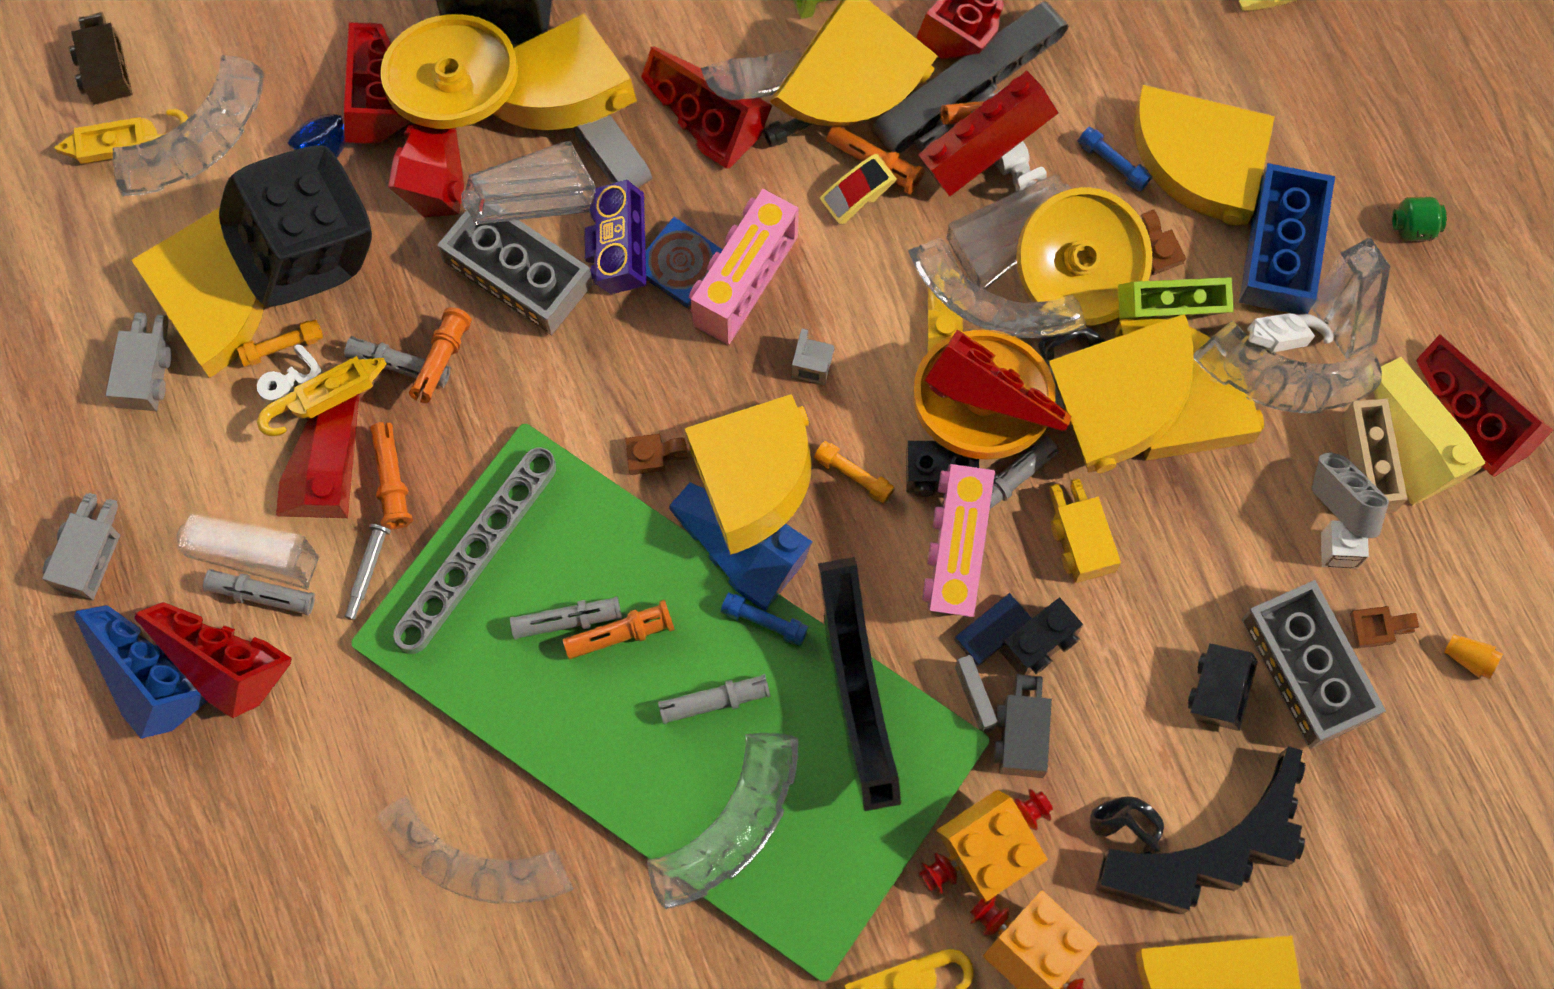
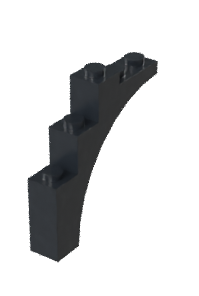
M855 557L818 563L827 646L834 668L837 696L846 728L849 757L864 811L902 805L899 776L885 726L874 674Z
M1288 746L1279 754L1272 779L1257 805L1237 826L1223 836L1198 847L1171 853L1138 854L1109 848L1103 855L1095 890L1183 915L1190 910V906L1196 907L1198 903L1201 885L1196 884V880L1235 891L1242 887L1243 882L1248 883L1250 880L1253 861H1249V857L1283 867L1291 865L1295 862V859L1299 860L1305 845V838L1300 837L1302 826L1288 822V819L1292 820L1294 818L1298 805V798L1293 797L1296 783H1301L1305 772V763L1301 762L1303 750Z

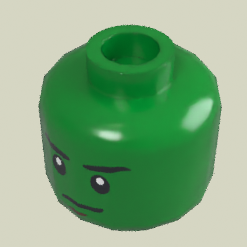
M1430 196L1407 197L1400 203L1398 210H1394L1392 214L1393 229L1398 230L1401 238L1408 242L1434 240L1440 232L1445 230L1447 222L1445 206L1440 205L1436 198Z

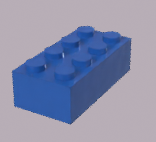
M1267 163L1262 173L1253 212L1239 303L1298 315L1309 313L1317 300L1335 176Z

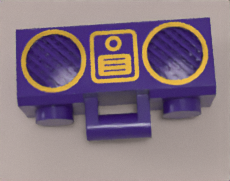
M627 179L595 188L593 190V203L590 204V215L596 225L585 228V261L594 263L590 269L594 283L610 295L646 286L644 193Z

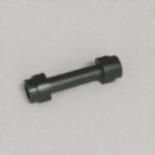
M796 118L783 124L776 121L769 124V127L764 128L763 133L769 146L774 147L786 143L787 136L813 124Z

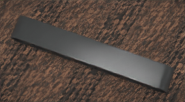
M1047 1L1041 2L997 33L980 54L963 57L884 113L872 126V132L890 152H897L899 154L915 144L918 138H921L936 127L937 121L941 119L940 110L942 105L967 103L984 91L990 84H999L1060 40L1067 32L1069 24Z

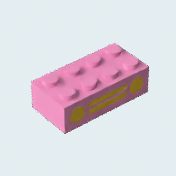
M764 189L761 190L756 199L752 197L748 201L743 211V220L739 226L733 225L725 239L726 246L721 253L716 252L712 256L707 267L709 272L703 281L697 280L689 294L691 299L690 311L692 312L694 327L727 345L731 343L798 238V207Z
M950 464L948 465V471H941L938 492L944 493L943 506L935 507L933 528L939 529L937 543L930 542L927 564L934 566L932 579L925 578L922 596L923 601L928 602L930 611L974 617L995 470Z

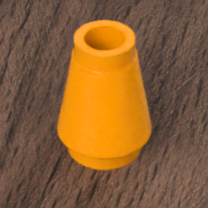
M1453 634L1444 651L1445 654L1449 655L1479 679L1483 676L1489 680L1503 656V653L1495 650L1497 646L1463 636L1460 637L1456 634Z

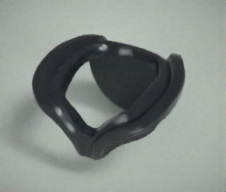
M1071 324L1058 328L1043 337L1038 343V349L1050 367L1049 361L1054 359V347L1077 337L1082 348L1085 349L1106 340L1088 327ZM1055 339V340H1054L1052 343H1050L1049 346L1046 348L1045 343H1047V342H1049V341Z
M1120 797L1104 802L1092 811L1090 815V828L1097 836L1107 837L1113 835L1122 827L1127 826L1138 838L1146 843L1143 850L1144 854L1160 851L1159 840L1164 831V822L1159 813L1144 800L1136 797ZM1132 809L1144 814L1157 826L1153 835L1139 827L1131 816Z

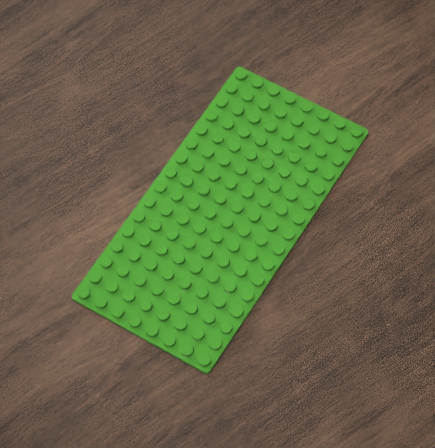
M529 424L520 425L352 639L353 648L821 982L828 981L987 748L990 741L988 735L871 657L885 726L899 776L902 805L864 811L849 757L846 728L838 701L835 673L827 646L825 625L780 594L765 612L788 622L793 618L809 626L801 646L788 643L783 640L784 635L747 619L739 617L738 620H735L721 613L722 604L729 592L734 595H742L736 592L730 585V578L719 565L715 566L709 559V552L699 540H694L687 531ZM536 447L549 450L556 462V472L548 485L428 645L416 654L403 652L397 646L393 637L394 629L525 454ZM537 457L531 462L530 469L535 473H543L549 468L550 462L544 457ZM516 485L511 488L509 498L513 501H522L528 496L529 489L524 485ZM503 513L492 514L488 519V526L494 530L502 529L506 525L508 517ZM481 541L471 542L467 547L466 553L471 558H479L485 553L486 545ZM458 569L451 570L445 577V583L450 587H457L463 583L465 574ZM618 596L622 619L628 617L627 614L631 613V610L636 609L639 612L657 606L659 601L665 599L675 629L671 632L665 629L647 635L646 640L641 642L633 638L604 649L568 659L562 639L621 619L590 624V628L587 629L578 626L515 640L511 630L510 617L578 605L580 600H585L586 603ZM437 598L427 600L423 606L424 613L428 616L439 614L443 608V602ZM746 598V604L763 610ZM656 618V619L647 621V622H645V623H648V622H651V621H654V620H657V619H660V618ZM416 627L407 628L401 635L402 642L406 645L416 644L421 638V631ZM610 634L605 635V636H602V637H599V638H596V639H593V640H591V641H595V640H598V639L607 637V636H609ZM762 674L766 676L771 697L739 704L737 709L732 710L730 706L663 724L658 701H665L726 685L725 681L731 679L734 683L758 677Z

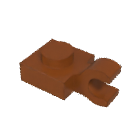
M1154 209L1141 214L1151 241L1152 275L1184 264L1186 257L1173 230L1162 232L1160 219Z
M660 433L625 438L630 475L665 471L664 461L688 458L687 444L683 437L673 438L662 443Z
M1389 606L1353 610L1350 613L1357 649L1394 644L1396 641L1395 634L1414 633L1415 628H1419L1416 613L1391 616Z

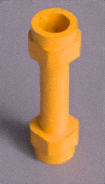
M317 319L299 323L300 329L258 344H255L252 340L244 343L243 346L237 347L244 367L262 363L261 357L305 341L309 346L317 343L318 340L324 339Z
M824 441L814 455V459L827 469L833 466L868 489L869 496L877 502L885 504L895 489V486L884 477L880 476L877 479L840 455V448L832 443Z

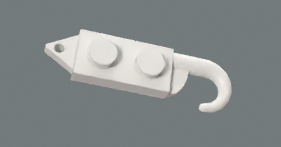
M1288 313L1254 319L1247 329L1250 332L1248 341L1266 347L1271 353L1307 346L1315 336L1310 328L1324 336L1325 344L1331 343L1334 335L1322 320L1310 314L1295 315Z

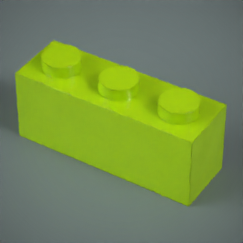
M1232 277L1138 281L1118 284L1120 319L1175 317L1183 314L1185 316L1216 315L1234 312Z

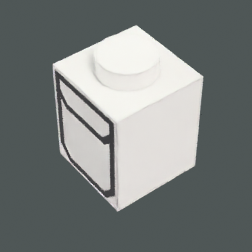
M1331 520L1321 532L1322 567L1358 569L1369 557L1368 538L1353 534L1341 521Z

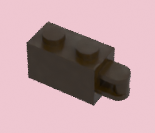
M103 12L79 17L81 30L71 32L74 45L69 46V50L75 66H79L80 74L75 75L80 93L87 94L93 105L132 96L121 40L111 22H106Z

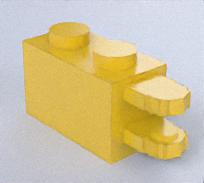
M1080 479L1070 480V489L1075 503L1066 505L1063 491L1059 484L1049 486L1050 496L1056 512L1053 517L1054 520H1051V529L1055 540H1061L1065 552L1062 553V563L1066 573H1072L1075 583L1116 573L1121 561L1099 496L1087 499Z

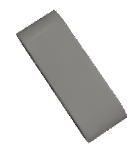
M611 115L573 127L579 140L611 183L627 179L639 188L652 180L647 164Z
M1336 453L1320 455L1312 484L1313 493L1353 534L1364 538L1378 537L1381 533L1389 504L1387 497L1345 456Z

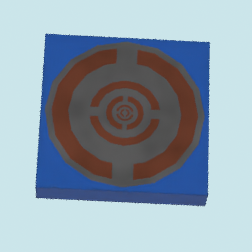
M674 216L645 251L646 280L688 309L691 305L689 294L697 280H704L709 272L707 267L712 256L716 252L721 253L723 249Z

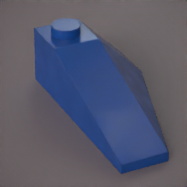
M690 482L669 506L670 511L694 540H699L709 552V559L715 566L719 565L730 578L729 583L735 591L764 611L768 609L803 566L813 542L785 524L764 541L730 555L705 488Z
M105 605L75 612L74 618L121 715L140 739L173 731L207 702L157 644L153 645L140 635L141 629L114 609Z

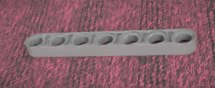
M536 447L525 454L394 629L393 637L395 643L403 652L416 654L428 645L548 485L556 472V462L549 450ZM537 457H544L550 462L549 468L543 473H535L530 469L531 462ZM524 485L529 489V494L522 501H513L509 498V492L512 487ZM503 513L508 517L507 523L502 529L494 530L488 526V519L492 514ZM481 541L486 545V551L481 557L471 558L467 555L466 550L471 542ZM454 569L461 570L465 574L463 583L457 587L448 586L445 583L447 573ZM431 598H437L443 602L441 612L435 616H428L423 611L425 602ZM409 627H416L421 631V638L414 645H406L401 640L403 631Z

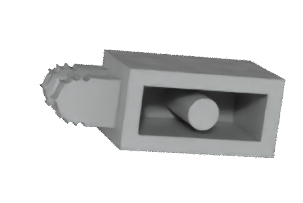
M135 312L131 332L118 331L105 396L115 408L157 411L159 400H163L165 396L166 385L163 379L165 368H169L172 360L171 348L166 343L169 320L167 315L157 314L152 333H146V313Z
M86 493L76 514L70 513L67 521L61 524L57 533L58 542L54 552L47 557L44 563L42 579L54 589L94 600L121 535L112 527L118 508L117 501L106 499L97 520H93L91 518L97 505V495Z

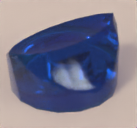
M326 114L304 122L290 135L288 144L294 150L310 146H326L337 158L345 145L342 115Z

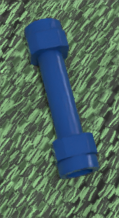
M1091 126L1088 127L1078 139V143L1089 154L1093 151L1127 177L1126 183L1130 187L1141 192L1153 176L1141 164L1135 167L1103 141L1104 135L1097 129L1094 130Z
M730 592L727 594L720 611L732 619L738 620L739 617H742L784 635V641L798 646L802 645L809 626L802 624L801 621L792 618L788 622L746 604V598Z

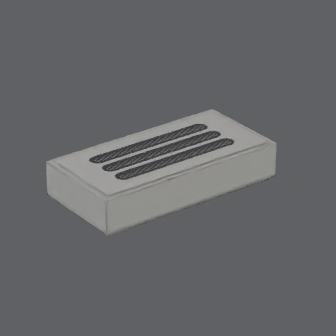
M968 655L959 658L955 669L978 729L984 733L993 731L997 719L973 657Z

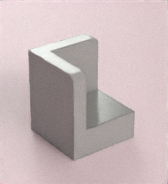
M802 328L792 363V378L825 385L834 353V346L808 339L809 330Z

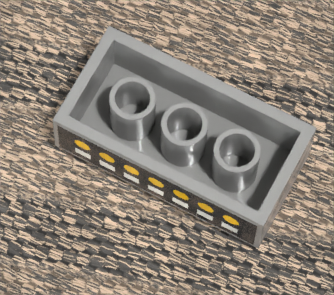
M481 194L478 195L437 245L445 264L551 336L593 285L590 267Z
M1315 580L1250 608L1241 619L1309 749L1365 725L1386 711Z

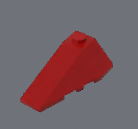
M938 0L926 13L916 39L941 59L980 54L998 31V22L1003 10L1004 0Z
M349 22L344 96L345 142L379 144L410 122L394 110L383 88L381 65L391 42L383 25L379 23Z
M415 123L414 125H408L404 133L407 141L404 147L397 148L393 157L388 188L424 218L459 215L461 201L464 198V178L456 128L435 129Z
M359 394L311 419L308 418L279 481L277 517L348 518Z
M165 602L135 613V620L203 698L232 719L258 707L291 665L292 658L267 641L254 637L250 642L235 636V629L224 625L221 629L203 624L201 616Z

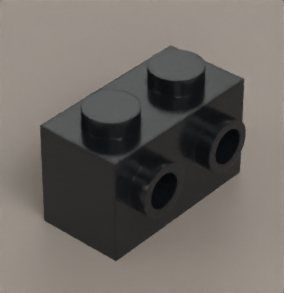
M908 441L906 448V492H914L916 496L920 497L933 496L935 492H938L941 471H948V465L954 464L979 468V459L956 454L944 448L936 441Z
M1059 597L1005 639L1000 652L1018 674L1028 675L1032 671L1038 674L1053 661L1050 658L1060 649L1063 653L1068 651L1080 640L1078 634L1083 627V623Z
M1209 643L1207 653H1202L1199 658L1197 672L1201 676L1198 687L1191 689L1188 699V708L1191 709L1190 713L1196 721L1240 731L1258 664L1252 652Z

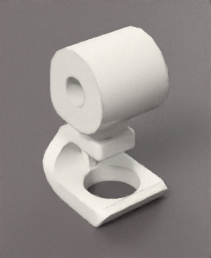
M1024 141L995 162L1002 175L1008 173L1013 175L1016 200L1023 199L1046 188V170L1044 167H1038L1030 171L1028 164L1029 152Z
M302 345L294 346V351L311 368L310 373L304 375L294 370L291 366L287 370L288 373L286 375L275 371L263 374L258 380L257 391L267 405L295 391L294 388L323 373L316 360Z

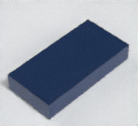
M1009 593L955 636L954 640L967 655L973 657L974 663L978 667L1001 648L1005 639L1032 618Z

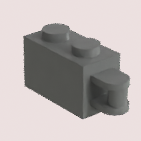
M1016 674L1014 695H1007L1004 705L997 706L996 727H1002L1001 741H995L994 763H1000L999 774L1044 778L1048 772L1052 699L1042 698V676ZM1022 690H1033L1034 697L1022 696Z

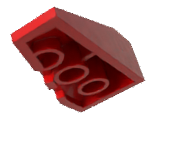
M651 47L641 78L664 106L668 105L679 118L677 123L683 130H688L697 141L695 145L701 153L724 168H731L761 137L772 105L750 91L657 47Z
M958 329L924 380L930 384L929 388L940 397L947 398L948 396L958 402L1061 431L1067 429L1072 417L1040 390L1035 388L1027 390L1023 386L1024 382L1020 379L1021 375L1013 369L1007 370L998 367L993 362L995 355Z
M1441 334L1416 359L1434 395L1437 396L1442 405L1466 431L1485 461L1482 467L1491 476L1495 477L1529 457L1554 431Z

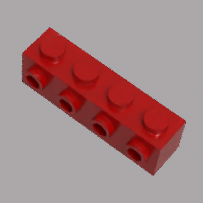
M1025 71L1019 77L1014 78L1009 85L992 98L987 99L974 112L957 122L952 129L939 139L931 142L918 156L950 197L1059 112L1042 85L1028 71Z

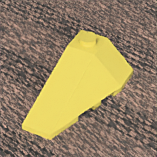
M1402 357L1370 372L1375 398H1388L1406 494L1412 506L1473 477L1485 464L1466 431Z

